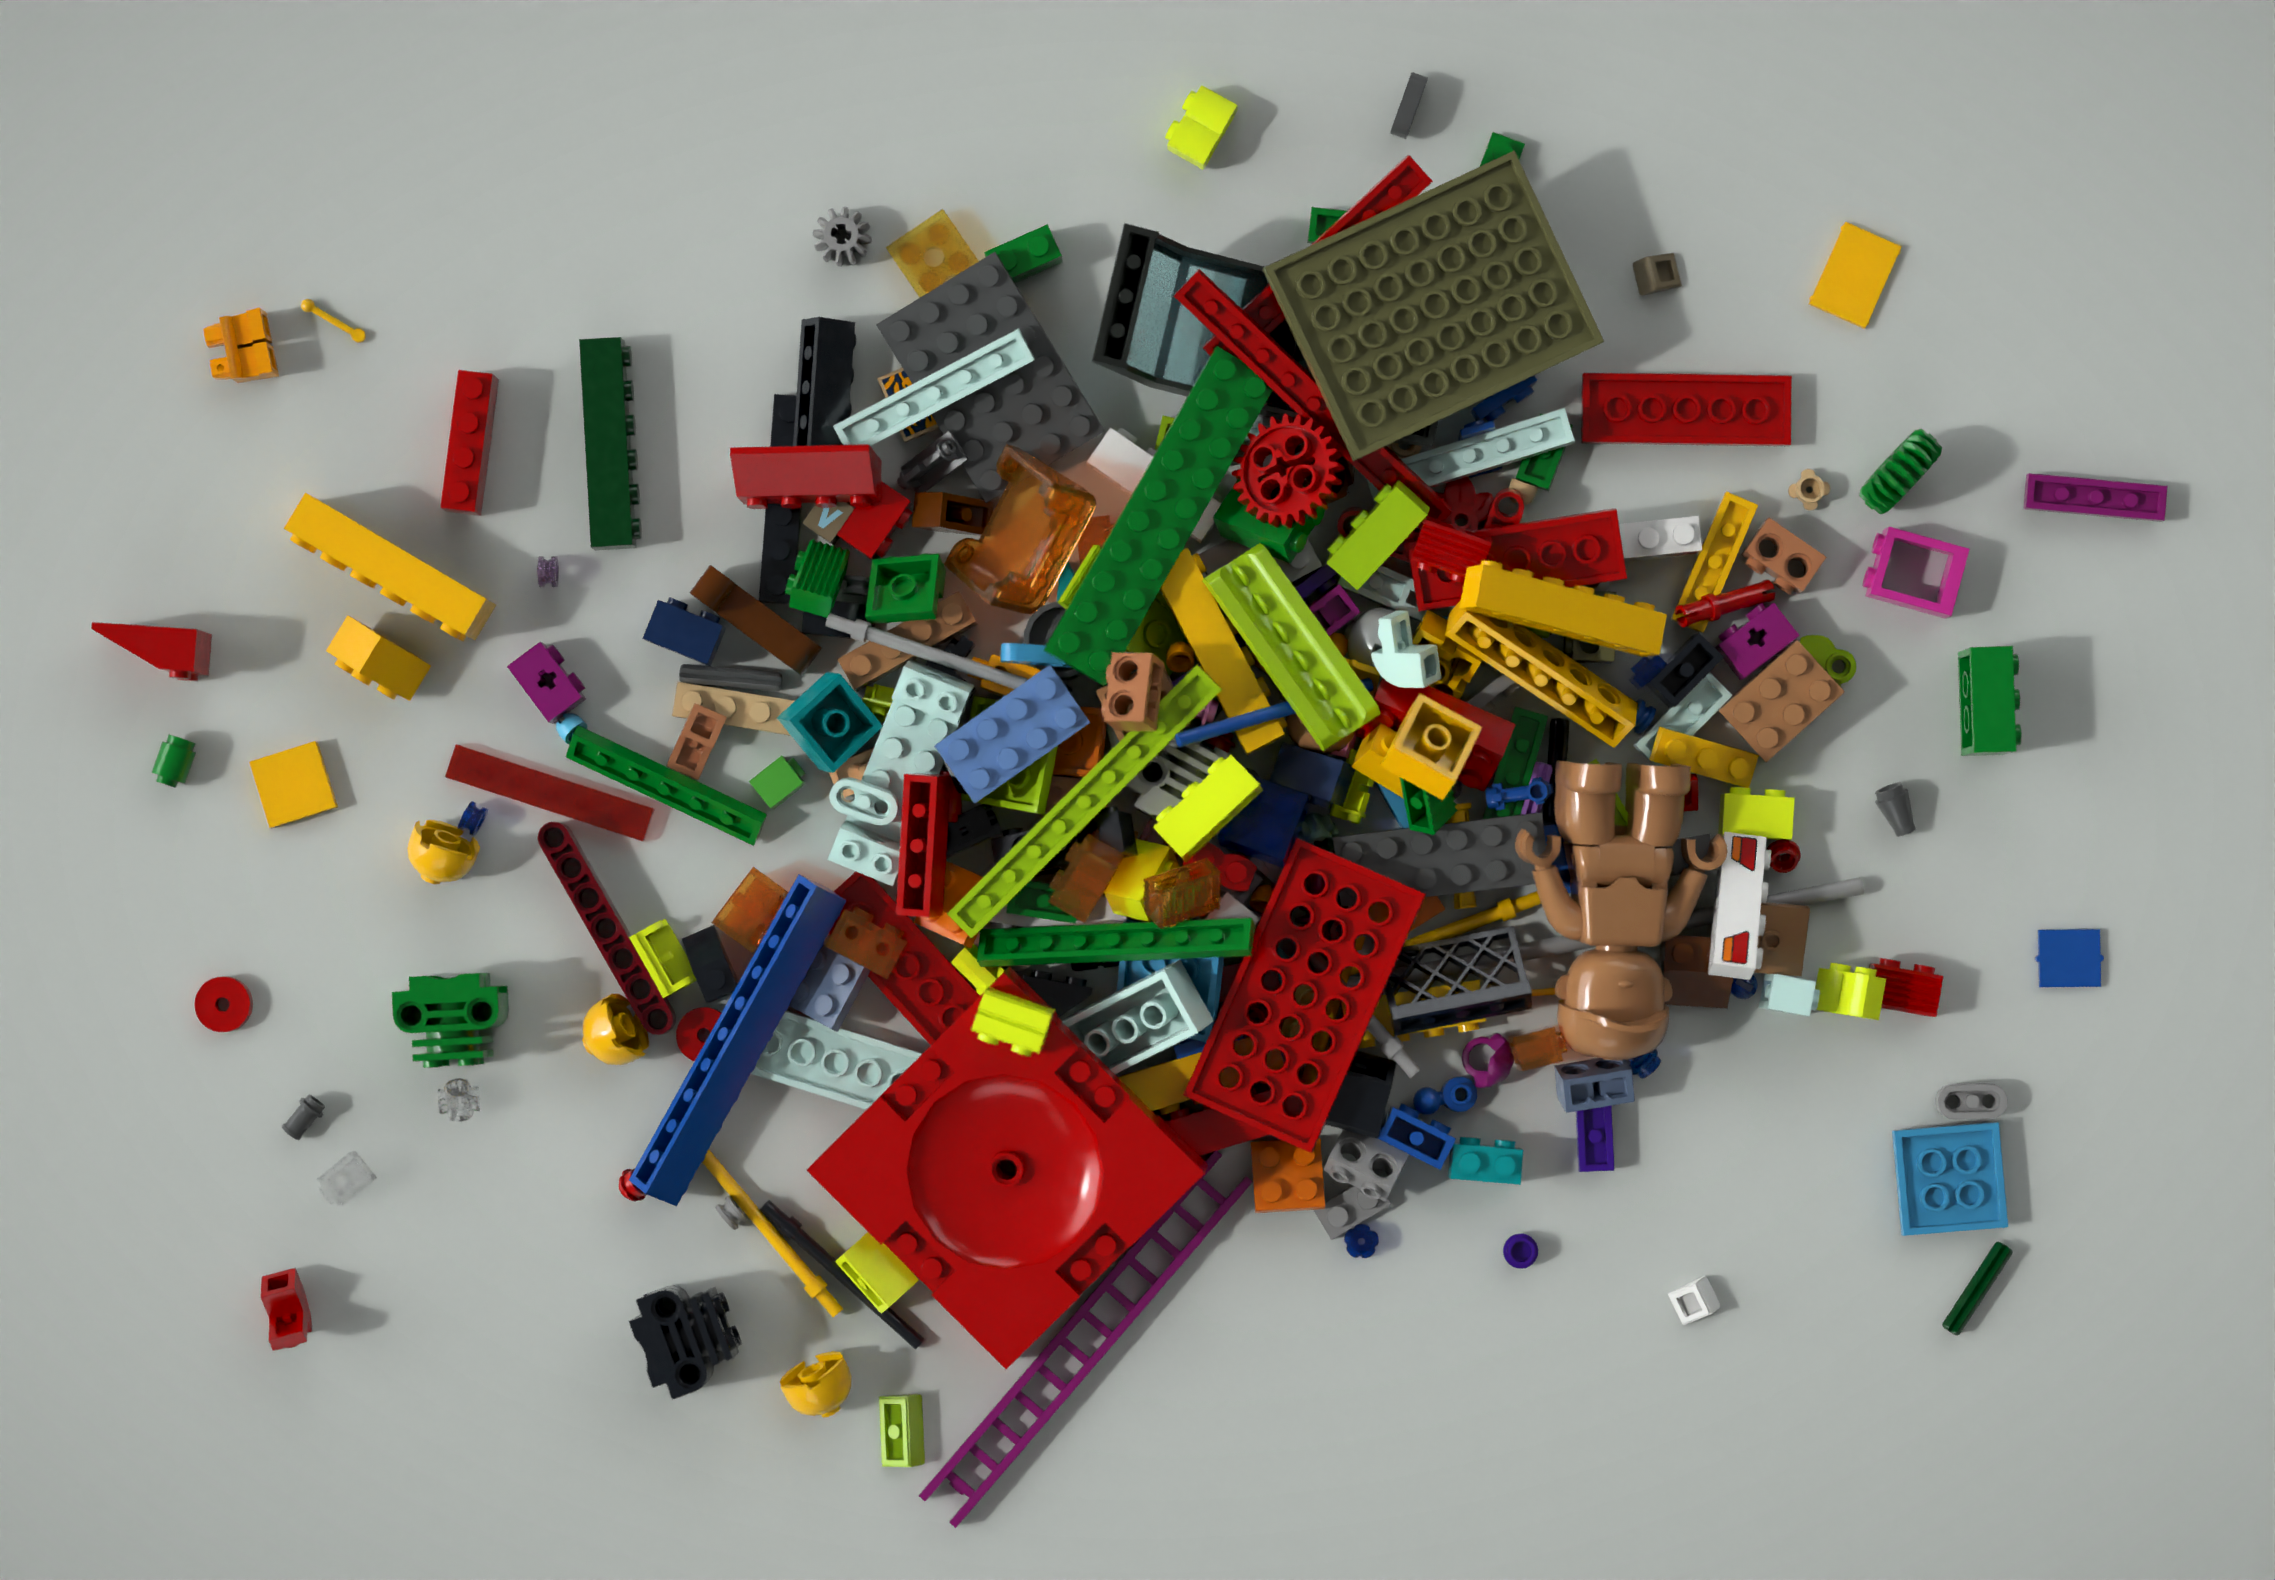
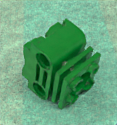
M490 973L460 974L450 979L440 976L409 977V991L392 992L394 1023L398 1029L406 1033H426V1039L412 1040V1047H427V1053L412 1054L413 1061H423V1068L449 1066L450 1059H458V1066L484 1064V1058L494 1056L493 1049L479 1050V1044L492 1043L493 1035L479 1036L478 1030L496 1028L505 1023L509 1013L508 986L490 987ZM484 1003H488L492 1009V1015L488 1020H485L481 1015V1007ZM414 1007H418L422 1014L418 1024L414 1023L411 1017Z

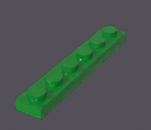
M579 725L572 735L566 758L754 846L758 840L767 816L766 813Z

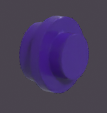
M1522 1233L1514 1234L1506 1240L1503 1246V1255L1507 1263L1512 1267L1518 1269L1527 1268L1536 1261L1538 1246L1529 1235Z

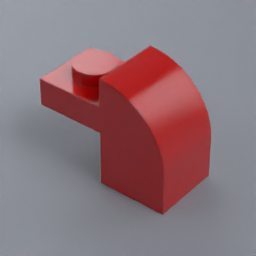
M296 1268L262 1276L260 1298L269 1317L268 1341L272 1350L293 1348L307 1342V1333L312 1331L311 1314Z

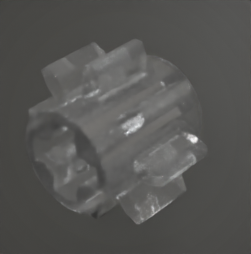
M452 1079L446 1083L444 1089H438L439 1113H447L450 1121H466L472 1117L474 1111H480L479 1087H471L467 1079Z

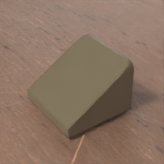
M1674 253L1647 256L1633 263L1639 294L1642 296L1682 286Z

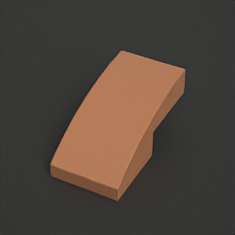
M694 703L666 767L699 780L727 717Z

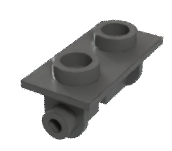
M951 430L947 431L901 467L902 471L897 482L902 489L906 490L909 488L915 492H926L968 460Z

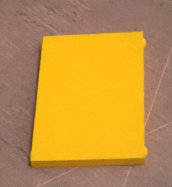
M1845 222L1841 226V232L1814 293L1809 298V305L1865 329L1869 325V319L1896 258L1901 253L1900 249L1902 246Z

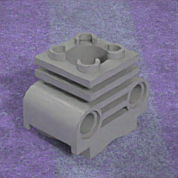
M1174 737V738L1171 740V742H1173L1174 744L1177 745L1176 739H1175V737ZM1201 741L1182 747L1177 746V748L1167 745L1164 754L1171 757L1170 761L1156 755L1146 765L1154 764L1161 768L1163 775L1159 781H1146L1142 775L1143 768L1126 785L1127 789L1139 795L1134 804V809L1149 817H1157L1169 805L1174 808L1184 799L1181 795L1189 785L1195 781L1200 784L1209 775L1207 772L1209 767L1220 757L1226 759L1230 754L1217 747L1214 748L1213 752H1210L1200 746Z

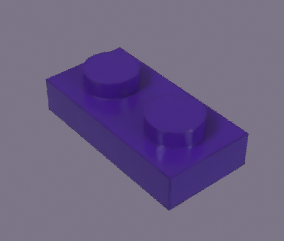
M1612 1106L1575 1111L1578 1172L1614 1171Z

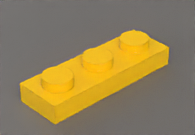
M1659 726L1649 760L1667 766L1671 764L1691 766L1692 773L1749 788L1759 755Z

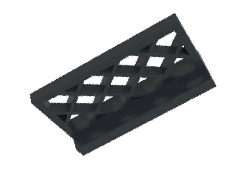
M1514 926L1403 947L1398 959L1408 963L1409 966L1401 977L1392 972L1385 988L1394 1036L1532 1009V991L1529 980L1527 981ZM1509 939L1510 948L1504 957L1489 949L1494 940ZM1469 946L1478 952L1470 963H1467L1454 955L1459 947ZM1434 952L1443 957L1435 970L1420 962L1425 954ZM1483 955L1498 962L1491 975L1475 967ZM1512 955H1513L1514 962H1512V961L1509 960V959L1512 957ZM1449 961L1464 969L1456 982L1440 974ZM1505 966L1517 973L1519 982L1504 984L1497 980L1496 977ZM1415 968L1430 976L1422 988L1407 981V978ZM1470 973L1485 981L1479 990L1470 991L1462 986ZM1435 980L1451 988L1446 996L1438 998L1427 991ZM1391 981L1395 982V985L1393 986V988H1392V985H1391ZM1401 987L1416 994L1411 1003L1396 1006L1394 996Z

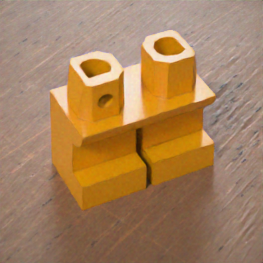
M260 307L247 310L246 313L235 316L219 317L220 323L203 328L207 347L225 346L227 357L210 360L214 379H233L237 383L279 377L274 348L269 344L272 343L267 313Z

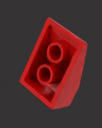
M92 622V630L156 668L168 671L169 678H177V680L198 681V675L209 676L212 634L198 629Z

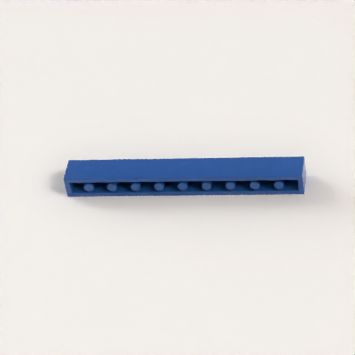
M798 874L629 1178V1181L645 1194L677 1206L687 1191L689 1183L699 1165L703 1162L717 1133L721 1130L724 1120L733 1104L737 1101L749 1075L755 1069L764 1048L771 1040L773 1032L783 1014L789 1008L793 996L806 977L808 969L818 951L822 948L833 924L841 914V910L847 900L829 888Z

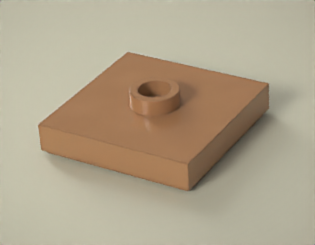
M1761 903L1760 915L1766 916L1764 935L1758 936L1757 948H1763V959L1761 968L1755 969L1754 973L1802 976L1810 914L1808 906Z

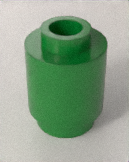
M169 734L167 741H162L152 769V773L158 775L156 782L174 788L177 787L178 782L185 784L196 752H193L196 743Z

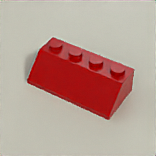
M869 444L730 448L736 496L743 504H747V508L766 509L768 504H781L783 508L795 509L801 508L802 503H816L817 507L832 508L837 506V502H850V505L854 507L871 506V502L881 501L882 460Z

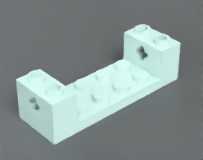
M909 659L903 667L891 698L893 699L861 779V781L891 791L899 802L898 814L892 822L883 826L874 825L847 815L828 857L829 861L888 885H894L898 878L904 774H940L944 760L934 745L958 729L975 685ZM879 800L876 802L877 810L880 812L888 810V805L885 801Z

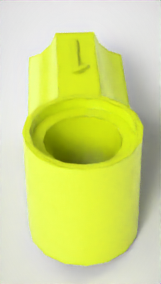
M973 944L972 948L964 947L951 963L976 987L975 991L981 995L1005 970L1001 966L981 967L977 962L978 947Z

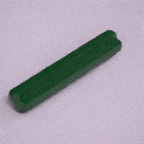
M1996 1242L1942 1323L1944 1329L1953 1335H1960L2012 1256L2013 1251L2001 1242Z

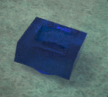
M1659 655L1652 656L1650 659L1648 657H1641L1631 667V671L1634 674L1628 680L1637 689H1641L1667 663Z

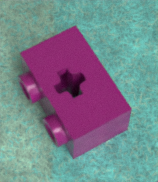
M1760 603L1745 615L1749 620L1739 629L1733 624L1718 636L1722 642L1714 648L1724 657L1723 659L1739 680L1747 677L1800 636L1775 603L1767 607ZM1749 631L1752 634L1760 632L1763 636L1759 639L1761 646L1758 644L1749 645L1747 642L1751 637Z
M540 641L509 664L507 668L549 723L554 724L564 714H567L586 700L581 693L586 688L574 672L568 675L560 665L565 660L553 644L547 647L546 644ZM548 673L552 676H557L553 680L556 685L553 689L548 686H542L546 681L543 677L544 674Z

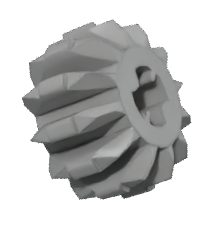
M842 207L841 217H837L836 212L831 208L828 210L831 218L829 222L823 217H819L817 220L824 230H813V236L823 240L817 242L814 247L816 251L826 250L823 255V259L826 262L836 255V265L842 267L844 257L848 256L851 265L856 264V258L853 253L857 252L864 257L867 255L866 249L860 244L872 243L871 236L863 234L870 229V225L868 222L858 224L862 217L858 211L849 219L848 207ZM845 229L851 238L849 241L845 238L846 243L839 244L834 235L835 233L840 235L839 230Z

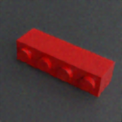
M458 370L440 508L446 512L481 516L499 379L493 374Z
M904 774L896 915L928 918L943 915L951 775Z
M1253 1087L1252 1095L1254 1099L1258 1102L1267 1101L1271 1096V1087L1269 1090L1257 1093L1256 1087ZM1297 1096L1289 1097L1284 1104L1285 1112L1291 1117L1300 1115L1304 1108L1303 1101ZM1203 1105V1110L1193 1113L1190 1112L1189 1107L1169 1113L1170 1120L1165 1121L1199 1156L1270 1135Z

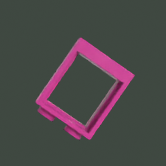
M1887 527L1883 530L1882 534L1877 533L1874 539L1872 553L1876 554L1873 567L1868 566L1862 586L1867 588L1865 597L1946 619L1952 616L1970 549L1893 527ZM1894 540L1948 555L1936 602L1882 588Z

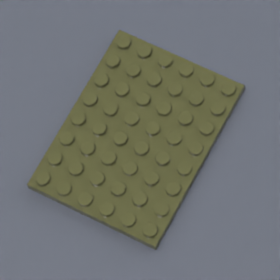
M1515 150L1262 269L1353 461L1604 342Z

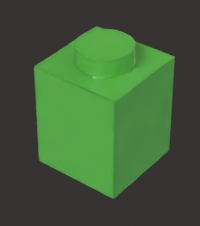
M781 755L749 782L769 808L774 810L806 784L801 778L806 773L793 757L787 761Z

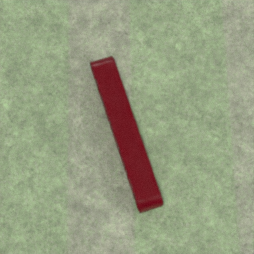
M549 822L544 824L538 832L539 845L642 1026L653 1035H662L670 1032L676 1024L675 1011L669 1000L663 998L629 938L631 936L629 930L573 832L563 823ZM559 828L564 834V841L559 847L553 848L547 841V835L552 829ZM572 858H576L581 864V871L574 878L568 877L564 870L566 862ZM589 888L594 889L599 896L597 904L592 908L585 907L581 900L583 892ZM609 918L615 923L616 931L612 937L606 939L600 934L599 925L601 921ZM624 948L628 949L633 955L632 964L625 969L619 967L616 962L617 953ZM639 979L646 980L651 987L649 995L644 999L638 998L633 991V986ZM656 1009L663 1010L668 1017V1022L662 1029L655 1028L650 1021L651 1014Z

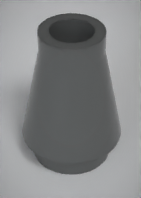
M1901 782L1887 785L1875 792L1877 797L1875 803L1893 828L1897 837L1916 830L1913 823L1908 789H1904Z

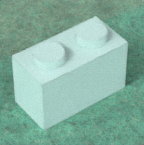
M1764 974L1758 1008L1799 1016H1810L1811 1010L1817 1009L1820 990L1815 989L1816 981L1778 974Z

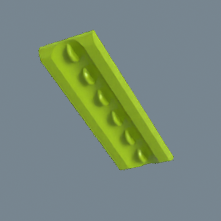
M1259 543L1202 580L1322 751L1327 750L1381 714L1373 697L1265 546Z

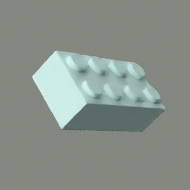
M1180 959L1062 1020L1114 1074L1200 1032L1214 1021Z

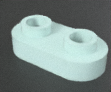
M845 777L838 780L830 791V802L838 812L874 825L883 826L889 824L895 819L899 811L898 799L891 791L855 778ZM843 790H853L855 798L853 800H846L843 797ZM879 800L885 801L888 805V810L880 812L876 808V802Z

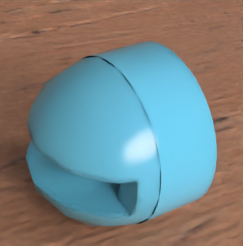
M573 713L564 714L563 717L565 719L562 722L559 720L556 722V730L567 744H570L572 735L578 725L587 729V724L578 715Z

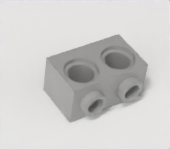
M1342 1130L1328 1157L1324 1171L1328 1172L1334 1180L1340 1183H1349L1361 1189L1362 1193L1367 1197L1381 1199L1386 1202L1404 1168L1409 1154L1378 1138ZM1349 1153L1356 1158V1161H1348L1343 1158L1342 1154ZM1381 1169L1388 1177H1379L1373 1170Z

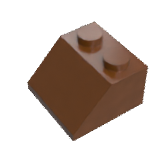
M1677 935L1668 941L1661 942L1659 966L1663 976L1670 981L1672 986V997L1669 1001L1665 1002L1666 1005L1728 1009L1733 978L1708 975L1711 937Z

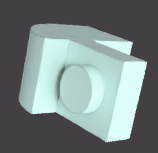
M1397 610L1378 619V636L1382 643V648L1371 653L1375 668L1386 681L1403 688H1424L1441 679L1437 645H1413L1408 610Z

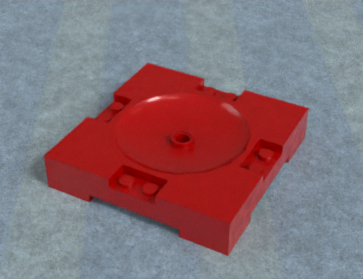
M1010 966L989 986L990 988L1051 1008ZM982 993L806 1171L881 1245L884 1243L933 1292L931 1295L1007 1369L1123 1252L1131 1247L1205 1174L1208 1164L1159 1115L1156 1116L1058 1018L1059 1015L1054 1012L1040 1053L1033 1052L1032 1056H1025L1012 1051V1044L999 1040L998 1045L979 1040L977 1038L979 1033L971 1030L983 996ZM1005 1159L1013 1161L1017 1172L1012 1175L1003 1173L999 1166L1000 1161Z

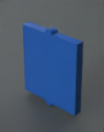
M2100 929L2038 930V955L2035 957V961L2038 962L2039 987H2101V961L2104 960V956L2101 955Z

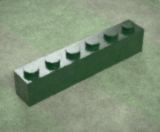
M621 337L579 339L591 548L595 551L637 548L636 539H642V527L640 518L635 519L634 505L640 504L639 485L633 484L632 470H638L637 450L631 449L630 436L636 435L635 416L629 415L628 401H634L633 381L627 380L626 367H632L631 347L625 346V341Z

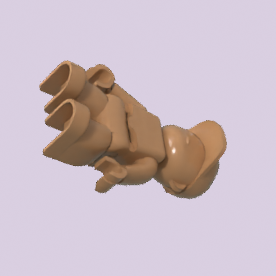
M1556 762L1555 819L1558 831L1564 838L1563 846L1570 874L1571 897L1563 884L1557 866L1552 865V862L1555 861L1560 852L1561 836L1547 835L1546 850L1537 856L1532 848L1534 838L1529 832L1521 829L1516 837L1515 848L1518 856L1523 861L1535 866L1532 874L1549 923L1557 933L1568 939L1596 946L1595 949L1580 954L1572 962L1568 973L1561 976L1555 986V994L1558 998H1561V1000H1558L1557 1020L1562 1038L1571 1050L1585 1056L1603 1058L1605 1060H1626L1640 1057L1653 1052L1663 1041L1667 1032L1669 1007L1665 1002L1669 1001L1672 997L1671 983L1663 976L1658 963L1649 954L1638 951V947H1656L1661 942L1668 941L1680 934L1686 927L1708 875L1705 874V871L1714 870L1721 866L1727 856V845L1721 834H1717L1709 841L1708 853L1702 859H1699L1696 855V840L1681 838L1682 857L1689 866L1688 869H1683L1677 882L1668 894L1667 884L1674 860L1673 848L1671 846L1675 844L1680 834L1684 814L1685 795L1690 791L1691 766L1681 764L1653 766L1627 763L1625 810L1628 812L1627 826L1615 825L1616 793L1621 789L1622 764L1605 762V764Z

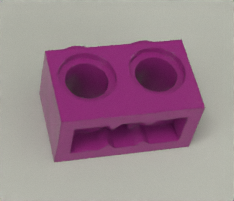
M1340 584L1334 585L1308 605L1329 636L1360 613V610Z

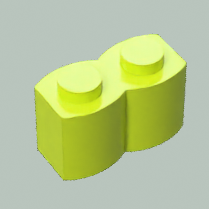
M1201 85L1197 93L1191 90L1182 106V109L1186 111L1180 122L1176 120L1172 122L1165 135V139L1169 140L1167 144L1168 151L1204 170L1220 140L1238 111V105Z
M1830 963L1829 969H1818L1815 989L1820 990L1816 1010L1879 1020L1886 979L1876 977L1877 970L1856 966L1855 973L1850 972L1851 966Z

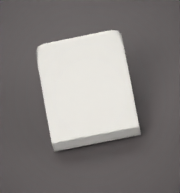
M1706 1276L1700 1277L1668 1293L1683 1325L1713 1314L1720 1308V1303Z

